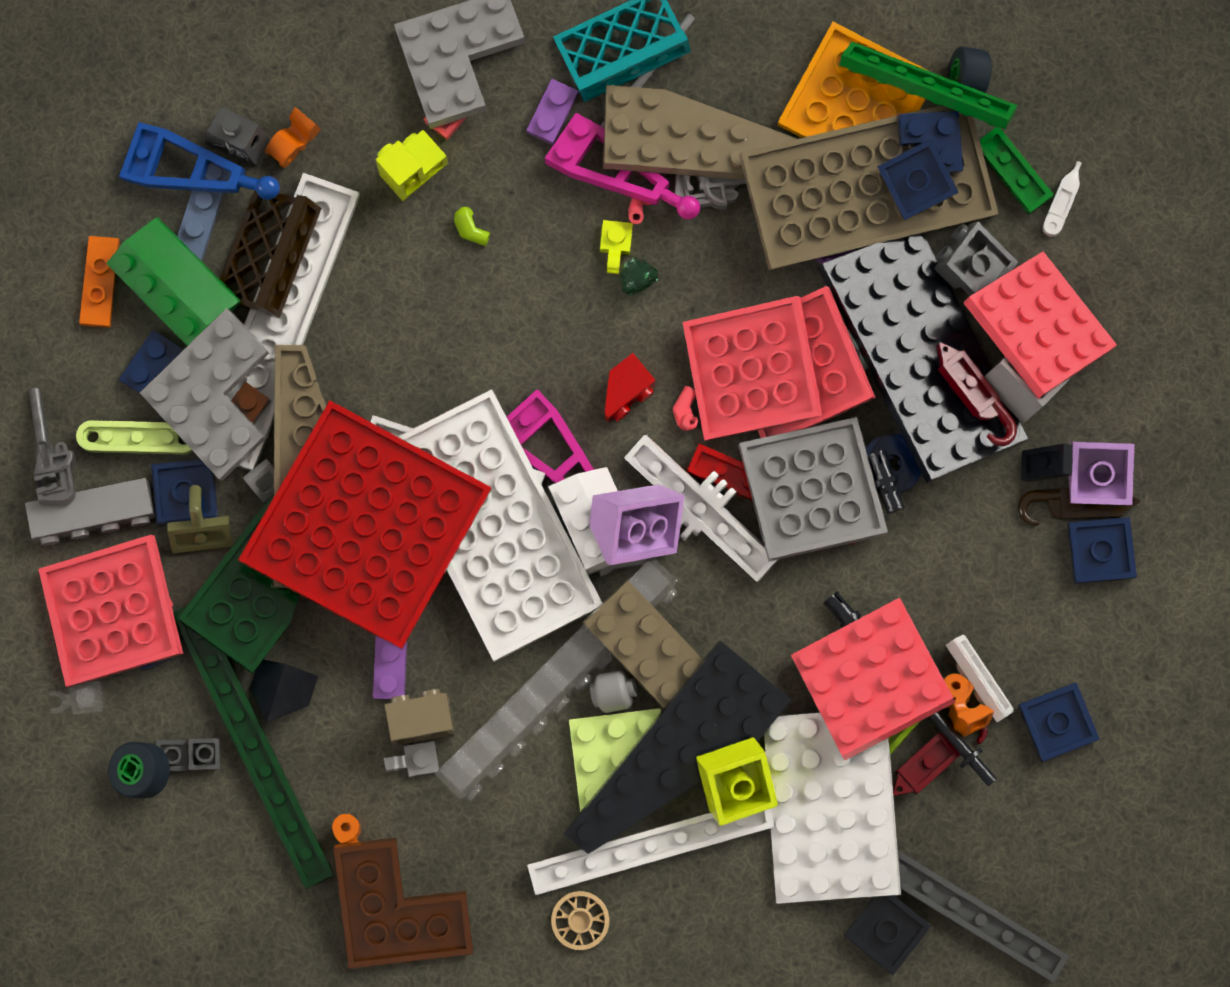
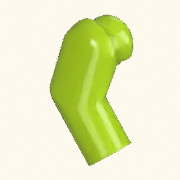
M469 207L459 208L454 214V223L459 235L463 239L486 247L491 232L475 226L472 218L473 211Z

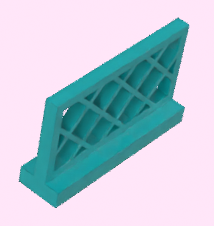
M630 0L553 36L584 102L604 94L606 85L621 86L691 53L688 39L667 0H660L662 5L658 15L644 11L646 4L652 0ZM626 12L636 15L632 26L628 27L618 24L620 15ZM641 17L655 20L651 33L636 29ZM661 22L672 25L675 33L667 37L656 35ZM599 25L609 27L604 40L590 36L594 27ZM614 29L628 33L624 46L610 42ZM636 35L648 39L645 47L639 50L629 48L633 36ZM571 38L582 40L578 52L565 49L562 42ZM587 42L601 45L597 58L583 55ZM611 48L621 51L618 60L612 63L602 60L606 49ZM580 60L594 64L590 73L579 78L576 69Z

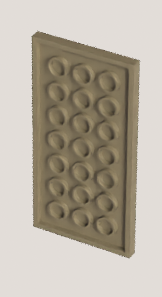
M936 106L911 113L952 112L956 110L946 106ZM959 113L963 171L961 173H949L959 193L907 220H904L877 167L918 146L899 145L897 116L741 152L739 157L769 271L862 249L875 243L906 238L917 234L920 235L997 216L999 213L974 118Z

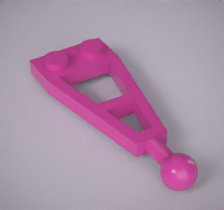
M575 113L545 157V164L571 178L653 205H657L661 199L676 207L679 216L683 219H693L700 212V203L695 197H681L668 190L669 181L659 173L638 172L655 185L651 191L627 183L634 171L620 170L616 178H612L579 167L578 165L596 138L604 144V128L578 113Z
M538 389L507 416L521 446L550 419L553 421L573 453L560 467L554 471L523 448L531 466L537 471L545 473V477L552 482L557 483L564 480V476L578 463L584 472L594 470L558 410Z

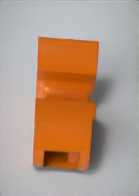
M296 107L289 117L291 126L276 132L265 149V154L276 159L282 168L289 166L297 157L299 151L304 150L306 144L312 141L321 130L316 123Z
M950 674L945 677L944 681L955 700V703L946 707L950 709L948 716L952 720L953 729L958 731L963 737H966L988 726L994 714L992 709L982 704L975 708H968L966 706L974 689L971 682L960 674Z

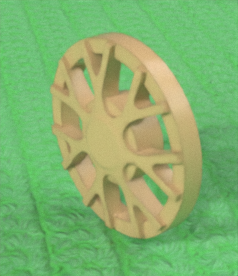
M577 891L565 895L557 902L551 916V925L556 938L563 945L574 950H587L595 947L604 939L609 928V913L601 899L589 892ZM577 896L588 897L586 909L577 908ZM575 897V902L572 903L569 899ZM590 898L595 901L593 904H590ZM565 901H568L574 908L569 915L560 909ZM598 903L603 912L592 917L589 909ZM558 910L562 913V916H557ZM604 915L605 921L599 919V917ZM568 918L569 927L557 929L556 919ZM593 921L605 923L602 933L591 929ZM569 930L577 933L573 944L564 939ZM559 931L565 932L563 936L559 934ZM589 931L593 942L584 945L581 933ZM594 934L600 935V936L595 940ZM578 940H579L580 943H581V945H575V944H576V942H577Z

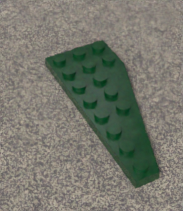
M274 493L178 617L181 623L251 674L256 671L289 627L299 598L298 593L288 588H273L272 579L240 563L238 560L272 502Z

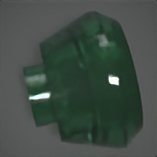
M635 257L621 266L623 268L619 274L623 293L627 295H635L658 280V270L645 259L639 261Z

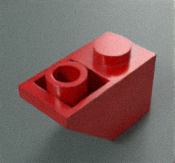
M634 353L609 371L604 419L608 423L613 419L617 422L630 413L629 406L637 400L643 403L654 394L652 388L655 387L656 380Z

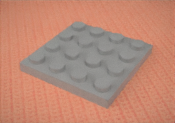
M857 417L739 443L738 447L768 562L887 535L888 530Z

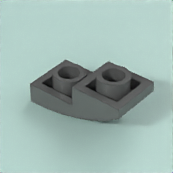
M219 738L155 741V745L160 747L167 756L170 772L220 769Z

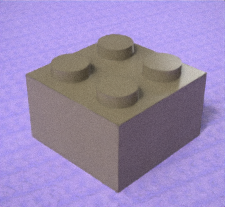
M433 689L421 692L422 697L411 699L409 695L392 697L391 703L385 704L390 738L394 746L455 735L447 693H441L440 689Z

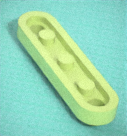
M91 420L81 424L76 433L78 444L85 451L92 453L187 455L193 452L187 444L182 445L179 443L180 436L167 422ZM91 433H98V440L96 442L88 441V436Z

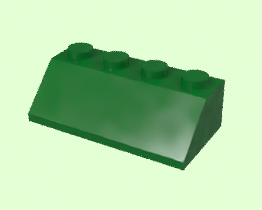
M158 217L125 240L106 263L187 346L226 308L232 312L241 302Z

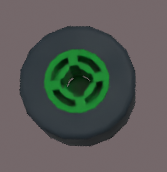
M964 46L956 48L949 61L947 78L986 93L992 72L990 54L983 49Z
M128 742L118 747L111 756L108 774L112 787L120 795L128 798L144 799L152 798L163 790L170 775V767L167 756L160 747L151 743Z

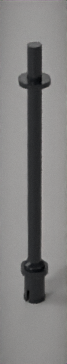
M838 591L823 603L840 621L841 628L860 619L862 615L858 610L854 611ZM939 712L928 717L963 757L964 760L960 764L962 769L969 764L988 787L997 780L995 775L978 757L983 752L981 748L973 751Z

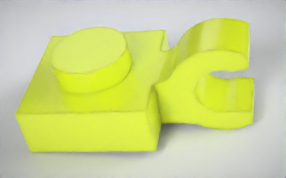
M603 220L600 252L609 253L607 273L619 274L621 254L630 255L633 223Z

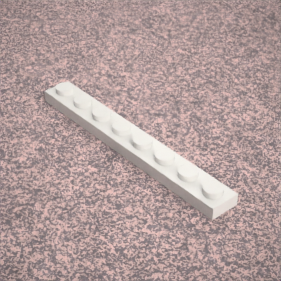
M770 809L722 826L718 824L711 813L606 842L589 854L581 849L527 866L535 895H540L771 829L775 826Z

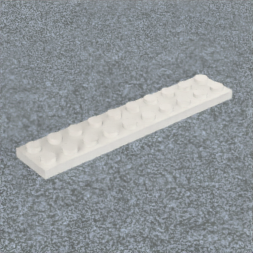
M305 173L302 174L294 197L297 195L307 196L322 208L280 318L271 317L264 312L250 309L244 324L270 353L227 394L228 398L232 400L242 385L247 382L271 400L254 424L266 439L238 465V467L252 471L257 466L274 422L275 345H303L360 197V193ZM290 205L286 218L289 216L293 205ZM281 231L275 245H277L282 234ZM271 258L268 262L265 273L268 271L269 265L271 263ZM259 286V288H258V291H257V293H256V296H255L253 302H256V299H257V297H258L259 291H260V289H261L260 286Z

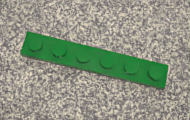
M851 42L841 55L839 65L848 68L851 72L869 76L882 84L892 85L904 90L908 94L928 99L936 105L954 109L964 116H972L987 122V124L993 127H1000L1006 130L1018 106L855 42Z

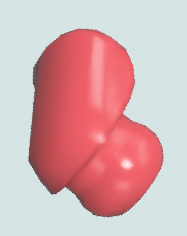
M632 198L628 208L630 222L640 224L644 219L643 205L651 204Z
M689 386L683 388L672 408L677 425L684 431L693 430L698 424V419L694 416L690 407L696 398V393Z

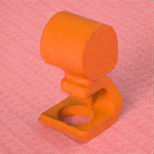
M350 814L339 815L332 824V830L336 839L341 844L359 842L358 837L361 833L360 822Z

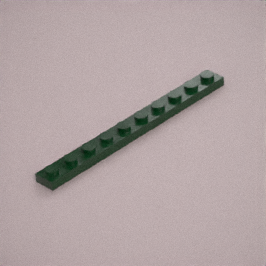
M185 606L173 612L176 625L307 890L335 875L227 655L178 620V617L187 607Z

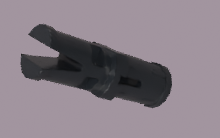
M881 450L878 453L881 464L876 452L868 455L877 480L875 481L876 489L880 490L887 514L904 509L905 506L897 486L899 479L897 475L893 474L887 450Z

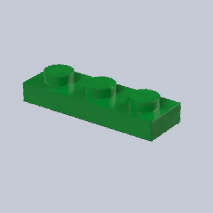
M1000 127L994 128L980 139L985 161L1028 215L1054 196Z

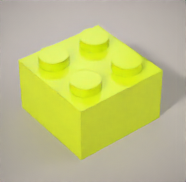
M754 737L696 757L709 811L720 826L778 806L766 753Z

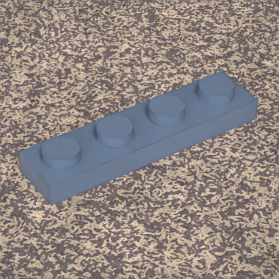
M209 163L204 180L229 181L231 173ZM192 191L177 235L201 261H203L225 194L222 192Z

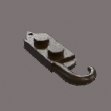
M1069 488L1033 490L1021 497L1018 503V512L1024 522L1038 526L1040 521L1032 519L1027 513V507L1032 502L1047 501L1051 514L1060 520L1121 518L1124 512L1139 504L1140 500L1133 497L1132 505L1070 503Z

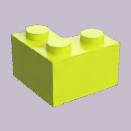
M424 130L419 134L413 133L409 135L403 143L398 140L393 145L391 143L385 145L378 152V158H376L379 175L402 201L448 164L446 154Z

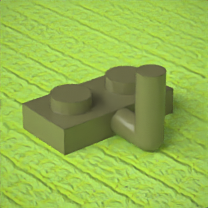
M193 485L189 488V513L191 520L168 523L167 531L172 553L233 546L229 516L203 519L201 510L202 489L198 485Z

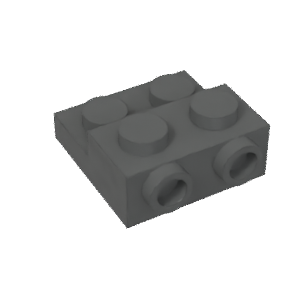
M977 221L968 225L962 224L954 230L951 235L954 239L953 243L950 246H945L938 252L935 258L939 262L934 269L954 289L961 287L971 296L1012 271L1018 261Z

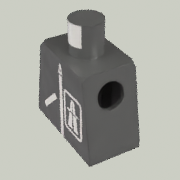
M220 107L206 136V143L254 166H257L270 142L258 124L223 107ZM253 139L256 140L253 147H251Z

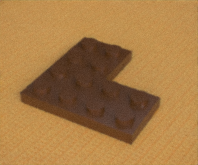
M397 838L334 845L349 969L473 954L466 890L404 898Z

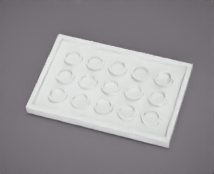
M820 713L778 716L764 733L765 753L778 806L770 809L775 826L771 828L776 903L901 895L889 738L844 760Z

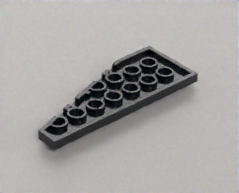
M718 641L563 834L587 854L593 852L701 782L696 760L697 756L753 737L758 742L791 699L722 641Z

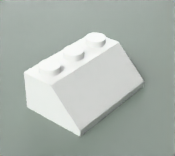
M607 467L578 473L548 486L587 574L590 575L610 566L606 563L589 525L593 495L617 491Z

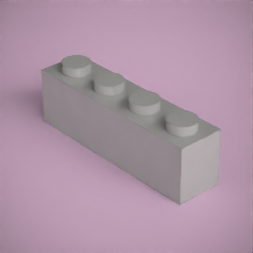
M146 478L75 492V499L68 505H40L38 500L25 503L31 538L36 543L41 542V546L57 544L60 542L59 538L71 536L72 540L87 538L90 536L89 532L101 530V533L116 532L120 530V525L131 523L132 527L145 526L150 524L149 519L156 518L150 482Z

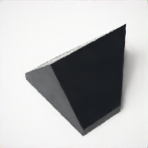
M263 660L255 671L250 689L266 722H271L309 706L318 676L284 663Z

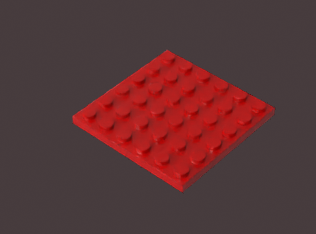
M329 400L238 560L240 563L402 650L491 492L492 487Z

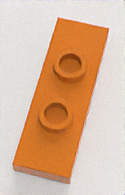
M89 236L79 320L81 326L111 328L117 274L106 263L120 247L119 238Z

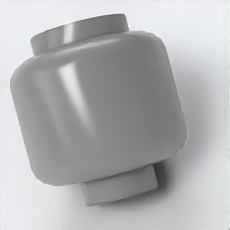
M623 670L599 674L596 676L594 683L590 685L592 702L595 707H599L604 713L630 708L633 697L638 695L635 679H629Z

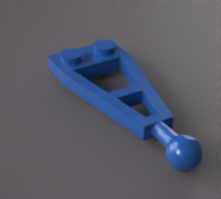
M138 122L119 175L122 181L158 189L238 193L240 187L256 191L259 197L265 200L274 199L280 191L279 182L272 176H264L260 179L245 176L246 171L241 166L167 129ZM166 141L198 157L190 179L154 176ZM209 163L230 172L229 181L204 180Z

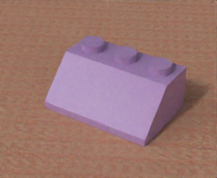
M662 485L593 495L589 525L606 563L615 565L677 553L685 495Z

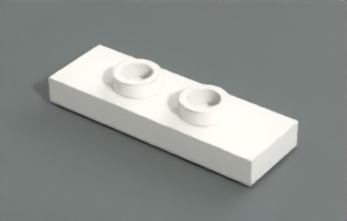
M961 635L946 644V647L958 663L957 669L959 673L971 682L976 699L982 705L988 706L994 711L993 718L995 721L999 722L1013 713L1014 708L966 636Z

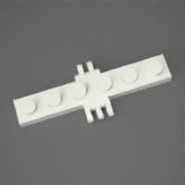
M644 435L624 457L652 485H662L685 495L680 528L683 525L687 527L680 535L683 541L692 533L698 536L703 531L756 582L760 581L778 561L768 562L764 544L724 508L736 494V491L731 488L723 496L720 492L728 484L724 479L716 487H713L711 484L719 476L715 471L700 485L647 435Z

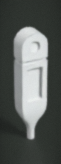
M1079 161L1076 162L1074 169L1062 179L1043 223V232L1049 237L1057 236L1060 233L1079 189V168L1082 164Z

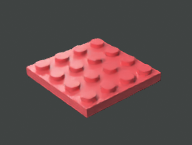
M1044 252L1039 253L974 293L963 302L1038 399L1117 346Z
M828 286L800 298L822 416L758 430L760 438L813 427L876 398L831 289Z
M799 296L682 322L705 441L822 416Z
M154 535L141 537L38 569L66 687L71 688L183 654Z
M900 597L791 655L844 760L955 703L950 690Z

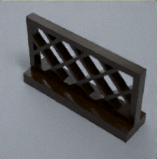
M254 191L220 280L227 287L234 281H237L239 290L234 294L241 300L237 306L280 318L322 208L307 196L297 195L293 197L278 194L274 199L269 200L271 207L259 214L258 209L262 198ZM290 204L293 205L289 216L283 220L280 211ZM275 214L278 223L266 231L263 222ZM258 226L261 235L249 242L248 234L250 230ZM281 231L282 234L278 244L272 247L269 238ZM264 242L267 251L255 258L252 249ZM247 253L250 262L238 269L237 263L239 258ZM271 258L268 271L262 275L259 265ZM254 270L256 279L245 286L242 276ZM260 286L261 289L256 302H252L248 293Z

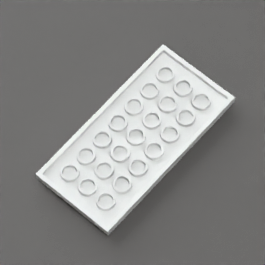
M493 390L398 436L492 487L491 492L451 561L447 572L493 662L588 615L602 604Z

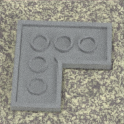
M469 0L394 24L430 129L487 111L470 61L525 44V38L511 0Z
M227 308L140 392L215 476L222 481L266 439L228 398L227 394L270 353Z

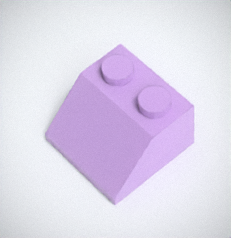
M1069 441V444L1073 445L1072 475L1068 476L1070 503L1132 505L1135 444Z

